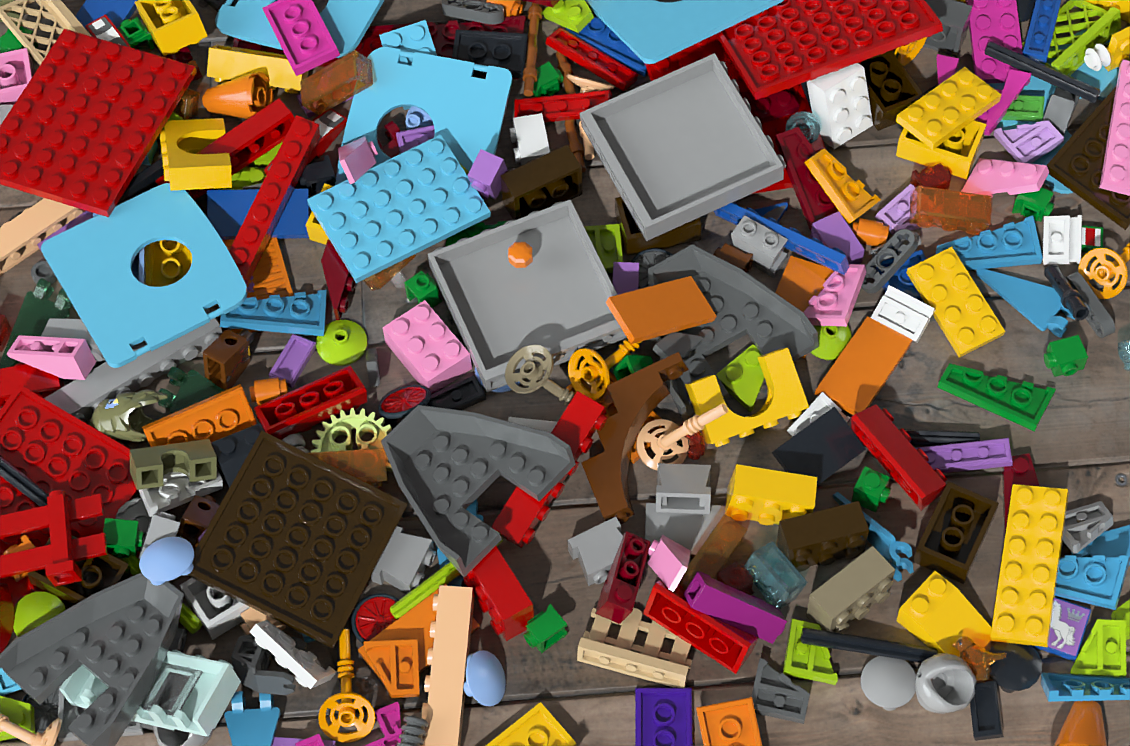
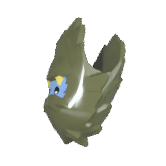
M148 389L137 393H119L117 398L104 399L98 404L89 425L119 443L145 441L147 438L142 427L156 420L146 416L142 406L166 399L168 395Z

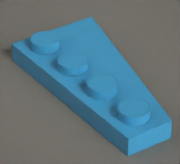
M1033 216L1026 217L1024 221L1015 224L1014 222L1004 224L1003 228L993 231L988 229L980 232L977 236L971 238L966 236L936 247V254L952 247L966 270L1041 264L1043 259Z
M318 290L317 294L306 295L305 292H298L290 297L270 295L269 298L257 300L256 297L246 298L238 308L221 315L220 327L324 336L327 290Z
M1065 555V557H1060L1055 596L1116 610L1129 566L1130 555H1119V557H1105V555L1076 557V555Z
M1041 673V686L1048 702L1130 700V678Z

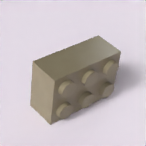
M872 546L810 594L806 617L812 623L819 624L821 630L843 634L849 628L850 622L854 619L861 620L869 613L870 607L876 602L881 604L890 596V589L894 583L895 569Z

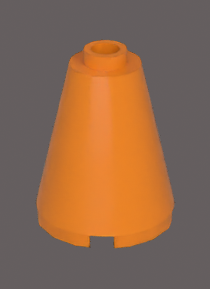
M254 72L208 88L205 94H203L202 102L203 106L210 113L248 119L273 102L272 88L268 89L266 86V82L269 81L268 77L262 72Z
M1075 701L1054 746H1107L1101 705L1096 701Z

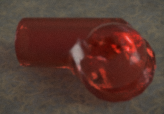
M699 431L692 436L689 434L685 436L689 440L690 445L687 454L693 460L700 459L706 451L703 434Z

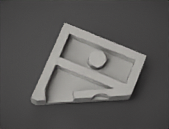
M1101 501L1066 511L1063 541L1073 554L1080 552L1113 525V515Z

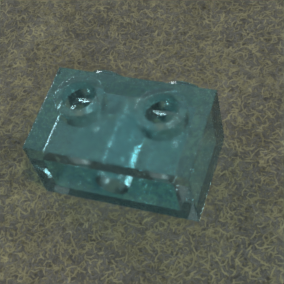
M773 541L753 552L742 568L747 578L760 590L764 598L771 605L779 609L794 601L808 583Z

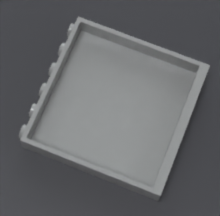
M715 53L580 113L581 126L646 241L784 179V168H786L783 157L775 153L774 144L770 136H765L762 132V124L757 116L753 117L748 100L740 96L737 82L729 78L726 64L724 61H719Z
M571 200L557 202L544 210L533 211L526 217L510 220L502 226L486 229L476 236L460 239L455 244L439 247L433 252L428 253L430 268L486 392L507 385L505 380L506 366L510 358L525 346L541 345L545 347L552 355L553 366L569 361L572 354L579 349L589 348L597 350L627 338L606 304L607 299L617 295ZM515 242H526L532 247L533 262L526 268H515L509 263L508 248ZM533 354L534 356L541 358L543 361L546 359L545 356L542 354ZM524 358L519 362L514 373H520L521 367L526 363ZM534 362L538 367L541 365L539 362Z

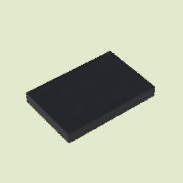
M456 30L452 59L473 62L484 66L505 68L511 72L513 78H523L528 34ZM474 70L473 75L486 76L487 72Z
M833 407L775 449L772 454L785 472L817 477L818 486L865 451L866 448L838 410Z

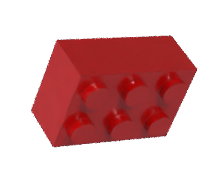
M495 546L463 579L466 586L473 587V590L477 593L478 598L476 600L483 613L488 611L492 618L490 623L497 635L502 634L505 640L508 641L527 630V622L534 617V610L531 600L497 546Z

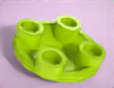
M33 592L25 595L17 602L14 608L13 629L15 634L21 637L66 610L64 603L56 595L48 592Z

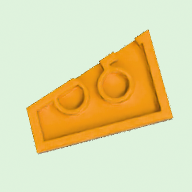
M822 149L804 162L848 224L881 201L876 194L871 196L863 189L865 185L859 179L854 181L847 174L846 167L826 149Z

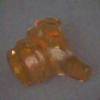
M960 637L952 644L959 651V657L967 662L976 680H989L991 673L990 665L996 660L1006 658V653H992L975 644L969 637Z

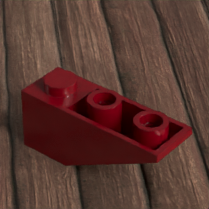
M328 239L321 263L336 320H341L342 314L348 310L349 298L347 297L349 291L354 290L355 281Z
M628 531L624 533L601 590L595 614L621 624L633 611L651 541Z

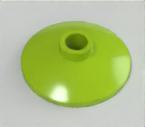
M350 320L330 322L324 326V336H317L316 338L317 352L325 362L331 365H350L359 360L365 353L367 348L366 333L359 324ZM339 337H345L343 340H337Z
M813 325L818 332L819 347L810 353L823 360L837 359L852 338L848 325L847 327ZM826 329L830 330L833 335H829Z

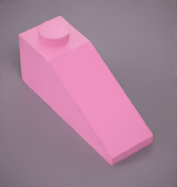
M365 136L338 148L339 161L350 184L356 182L368 169L376 164L374 156L378 155L373 141L368 142Z
M19 335L7 352L10 358L63 379L85 380L96 363L86 340L77 338Z
M662 535L659 541L654 539L649 547L648 555L650 557L648 565L667 588L674 592L688 568L691 551Z

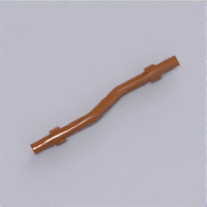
M532 3L528 10V19L530 20L526 68L523 70V81L525 82L523 93L527 97L533 95L534 83L537 81L538 76L536 69L538 29L543 9L540 4Z
M557 51V68L563 75L566 94L576 93L574 84L566 77L567 74L573 75L571 64L568 63L566 56ZM565 120L569 148L582 166L583 173L586 171L583 159L584 150L577 137L574 125L575 120Z

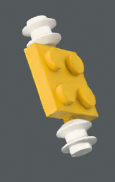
M1130 26L1113 34L1108 47L1096 44L1094 49L1088 48L1085 51L1084 57L1086 65L1094 71H1099L1104 66L1109 72L1117 67L1119 68L1122 60L1130 61Z

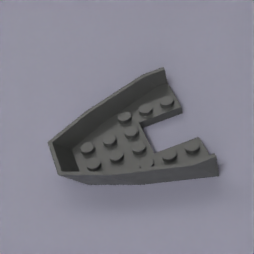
M693 244L648 268L649 287L692 276L717 316L713 322L677 331V333L697 335L704 338L699 346L683 357L689 370L683 372L682 376L677 379L666 381L670 395L683 422L696 415L685 384L708 375L716 376L705 358L748 334L762 355L781 348H788L793 361L819 347L818 332L802 311L742 269ZM668 334L656 337L657 343ZM716 376L722 396L726 400L729 398V393Z
M418 405L381 440L399 487L437 547L463 577L502 540L500 533L466 510L500 475L540 501L576 465L570 446L549 432L475 412Z
M141 572L89 596L14 640L0 653V667L13 682L41 705L66 679L83 665L109 688L67 728L86 746H116L151 689L177 633L184 593L168 581H165L162 585H153Z

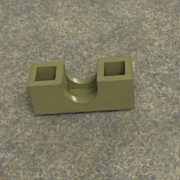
M204 439L130 450V473L136 490L164 486L163 476L170 472L184 473L188 476L190 482L216 479L217 456L210 440Z

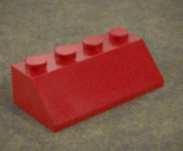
M348 366L254 407V410L264 431L282 440L289 435L308 431L312 426L323 421H330V415L336 417L340 414V410L346 412L350 411L351 408L357 409L361 404L367 402V391L352 367Z
M875 404L851 417L853 432L921 511L943 493L947 485L945 483L947 481L946 477L938 468L934 470L927 463L929 458L922 449L918 448L916 450L910 443L912 439L903 428L898 430L892 423L894 418L885 408L881 410Z
M662 580L656 582L643 614L737 674L753 651L759 638L691 608L683 595L686 590L680 584L677 585L673 592L667 588Z

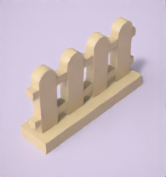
M596 608L592 609L591 617L595 618L591 631H585L583 638L581 637L577 661L670 687L685 688L688 670L692 664V660L687 659L691 644L653 620L652 623L642 621V612L638 608H633L629 616L619 624L622 626L617 639L607 637L611 624L618 623L595 614ZM638 630L648 632L644 647L634 644ZM665 637L675 640L671 654L661 652Z

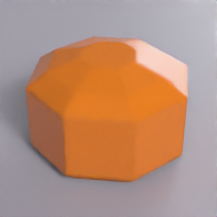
M515 242L508 248L509 263L515 268H526L533 262L532 247L526 242Z

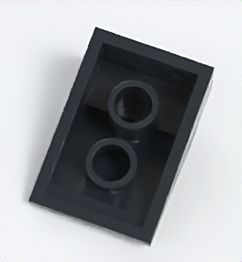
M261 423L211 442L229 488L260 432L264 431Z

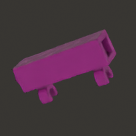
M701 571L696 573L683 594L691 608L772 644L783 633L787 623L779 608L764 602V600L754 595H748L717 581Z

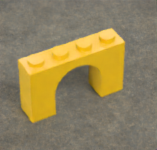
M223 118L167 121L164 130L160 132L164 181L170 182V191L232 188L229 153L194 154L225 134Z
M781 348L757 357L768 389L767 399L763 407L757 413L748 417L739 416L728 408V413L706 424L705 428L701 430L706 444H715V447L725 445L730 442L729 438L738 434L740 438L755 433L754 428L762 425L764 429L779 424L778 419L786 416L788 420L799 417L802 414V410L809 408L788 348ZM708 375L685 384L696 415L700 416L722 403L726 405L715 375Z

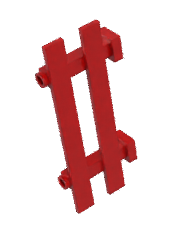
M54 490L49 493V497H47L48 505L1 515L0 538L49 527L51 544L1 555L0 578L45 569L47 578L55 587L82 581L81 570L75 562L107 555L105 533L72 540L70 523L104 515L102 495L95 494L68 500L65 491Z

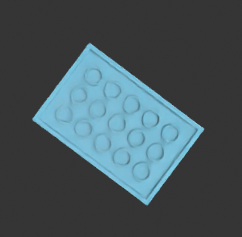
M441 134L368 169L364 175L352 184L346 180L307 199L310 209L356 283L489 218L491 215L487 205L478 191L471 186L472 183L469 181L467 174Z

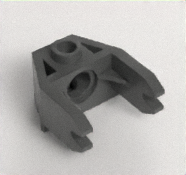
M252 634L238 638L231 659L234 672L240 679L241 684L258 693L288 695L295 691L296 685L293 684V676L285 672L267 671L272 658H275V656L268 649L260 647L255 642V637ZM291 637L296 643L295 648L308 652V650H305L307 642Z

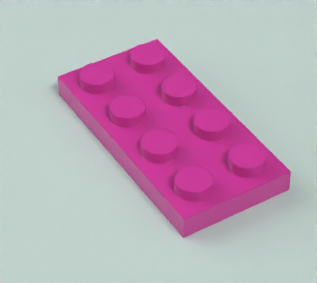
M278 0L262 8L296 76L340 56L312 0Z
M966 0L967 5L973 6L969 21V33L974 74L987 84L1005 83L1009 69L1021 70L986 55L985 49L987 44L993 41L1023 55L1016 0Z

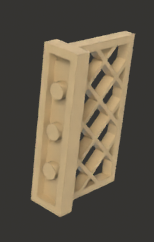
M15 0L0 7V19L21 44L27 48L39 65H41L49 53L51 46L56 42L53 39L54 34H61L64 29L91 36L61 0ZM36 1L40 6V10L27 8L26 6ZM14 11L21 14L19 19L9 17L6 13ZM24 14L37 16V21L23 20ZM41 17L51 19L54 25L41 24ZM20 27L34 29L33 35L22 33ZM37 31L51 32L50 39L36 36ZM34 42L48 45L47 50L36 49L33 46Z

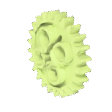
M351 408L350 415L347 416L343 410H340L341 418L339 419L334 415H330L332 423L328 424L323 421L322 425L325 430H316L320 440H312L313 446L318 448L311 451L312 456L335 467L338 461L347 460L349 462L347 467L339 470L367 484L373 483L376 487H379L378 478L387 480L385 470L393 471L381 443V440L392 431L391 426L383 427L385 423L383 417L375 421V412H372L367 417L363 408L359 415H356L354 408ZM352 429H356V443L358 447L356 452L357 473L353 472L354 460L351 454L353 451ZM365 433L374 434L373 439L368 442L362 441L361 437ZM338 435L348 436L344 443L334 442ZM366 458L375 459V463L371 467L362 466V462Z

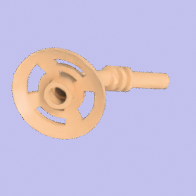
M571 74L566 76L574 84L581 87L580 93L614 89L613 85ZM580 121L579 130L580 136L583 138L585 159L592 160L595 157L594 148L584 132Z
M722 403L700 416L695 415L684 421L681 427L665 419L653 420L647 423L640 430L636 440V449L640 459L646 466L656 471L657 463H662V460L671 459L675 455L679 457L675 461L666 464H682L686 459L689 449L686 435L692 436L703 430L706 424L728 413L727 406ZM664 426V428L657 429L652 434L648 433L653 427ZM658 433H664L659 438L655 437ZM680 439L682 441V446L677 445V441ZM644 442H650L651 449L656 454L653 459L646 453ZM669 449L673 451L669 455H663V453H666Z
M0 713V732L5 731L31 744L30 746H54L61 728L62 719L57 718L43 733L36 732L34 734L10 722L7 716Z

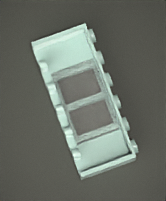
M178 650L168 651L151 689L131 721L170 730L177 729L208 737L212 729H215L241 681L234 672L233 666L225 660L214 661L201 655L191 656ZM81 665L63 682L59 690L71 705L87 709L109 687Z

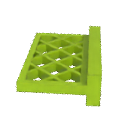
M1069 0L1059 9L1056 23L1068 21V25L1055 27L1051 46H1055V50L1049 51L1047 58L1056 59L1051 65L1043 62L1040 63L1071 76L1085 63V51L1088 48L1094 49L1096 44L1104 45L1113 34L1121 29L1120 10L1111 7L1107 11L1084 0ZM1074 6L1083 9V11L1069 13ZM1093 16H1099V17H1101L1100 19H1098V20H1096V21H1090V22H1089V19H1088V17H1093ZM1085 18L1086 21L1083 23L1071 24V20ZM1087 29V31L1081 35L1074 36L1073 31ZM1070 32L1068 37L1056 38V34ZM1026 40L1022 43V50H1024ZM1072 43L1067 49L1058 50V45Z

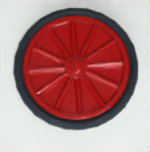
M421 385L399 388L386 395L380 401L378 412L381 416L390 419L406 417L418 405L426 406L430 401L431 392L427 387Z
M377 593L365 597L357 604L352 614L351 625L356 638L362 644H364V641H370L397 620L391 614L390 607L399 601L398 598L386 593Z

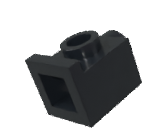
M329 155L324 156V161L312 162L306 165L299 178L301 188L306 187L309 196L319 194L324 183L335 186L336 177Z

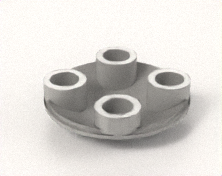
M878 656L865 665L861 674L860 686L865 696L872 703L883 707L885 710L892 711L905 705L913 698L916 692V674L905 660Z

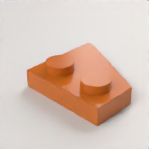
M418 639L364 641V650L391 698L420 697Z

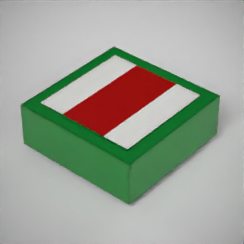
M1082 225V252L1103 248V227Z

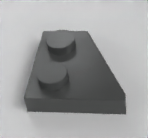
M760 658L751 696L755 713L804 724L810 694L800 686L794 685L783 673L779 674L771 668L765 659Z

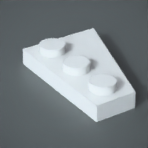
M218 469L216 479L190 482L188 476L184 473L170 472L163 476L164 486L141 489L139 492L149 517L190 502L195 495L202 497L223 489V480Z
M268 620L256 623L250 630V633L255 637V642L260 647L268 649L275 656L276 662L294 673L297 682L304 687L312 689L331 680L337 672L330 666L325 670L315 661L317 657L310 651L305 652L295 648V641Z

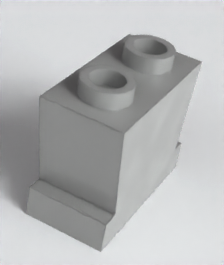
M744 215L731 233L733 246L746 252V254H753L752 266L774 278L787 260V253L783 251L788 239Z
M657 463L656 512L710 514L711 465Z
M160 512L158 516L153 515L151 517L138 559L141 558L145 549L155 541L166 537H176L180 522L175 521L176 516Z
M616 517L568 539V551L573 560L579 559L588 586L594 583L601 584L605 582L623 538L621 524Z
M396 526L371 574L372 582L383 585L384 581L406 594L423 583L425 578L423 573L427 565L431 566L435 559L436 551L434 550L433 540L404 534L403 528Z

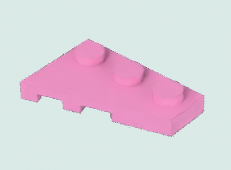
M980 158L959 196L963 202L970 201L973 196L982 195L985 199L992 198L995 193L1007 192L1009 195L1039 191L1049 174L1047 165Z
M849 264V269L845 275L836 271L830 275L823 284L824 289L818 296H813L808 301L809 306L803 312L812 325L847 327L866 275L865 265Z

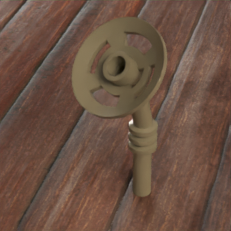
M528 345L518 350L510 358L505 369V380L514 392L527 394L538 390L540 387H544L557 396L559 402L564 401V405L569 404L574 397L573 391L569 392L568 388L563 389L549 379L553 370V358L545 347L541 345ZM533 354H542L545 356L546 359L543 361L541 358L536 357ZM524 358L526 363L521 367L520 373H514L517 365ZM534 362H539L541 365L538 367ZM527 378L530 382H526L523 379ZM516 382H520L522 385L529 387L521 388L516 385Z

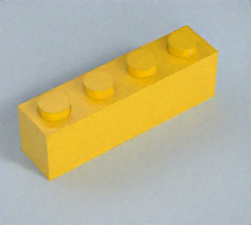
M217 44L209 47L207 77L215 78L214 81L225 83L254 72H262L269 79L266 82L268 89L272 88V90H275L276 87L284 88V91L287 93H299V91L307 87L308 71L296 76L284 54Z

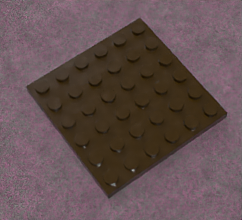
M261 431L196 547L192 562L194 568L188 576L334 648L404 513L407 503Z

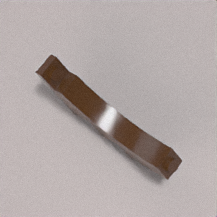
M679 352L607 385L618 413L608 417L603 428L600 431L597 430L605 451L581 462L600 511L606 521L616 517L619 523L623 524L628 521L629 517L635 515L628 490V468L631 451L636 437L650 413L670 394L665 381L677 379L682 376L683 372L689 370Z

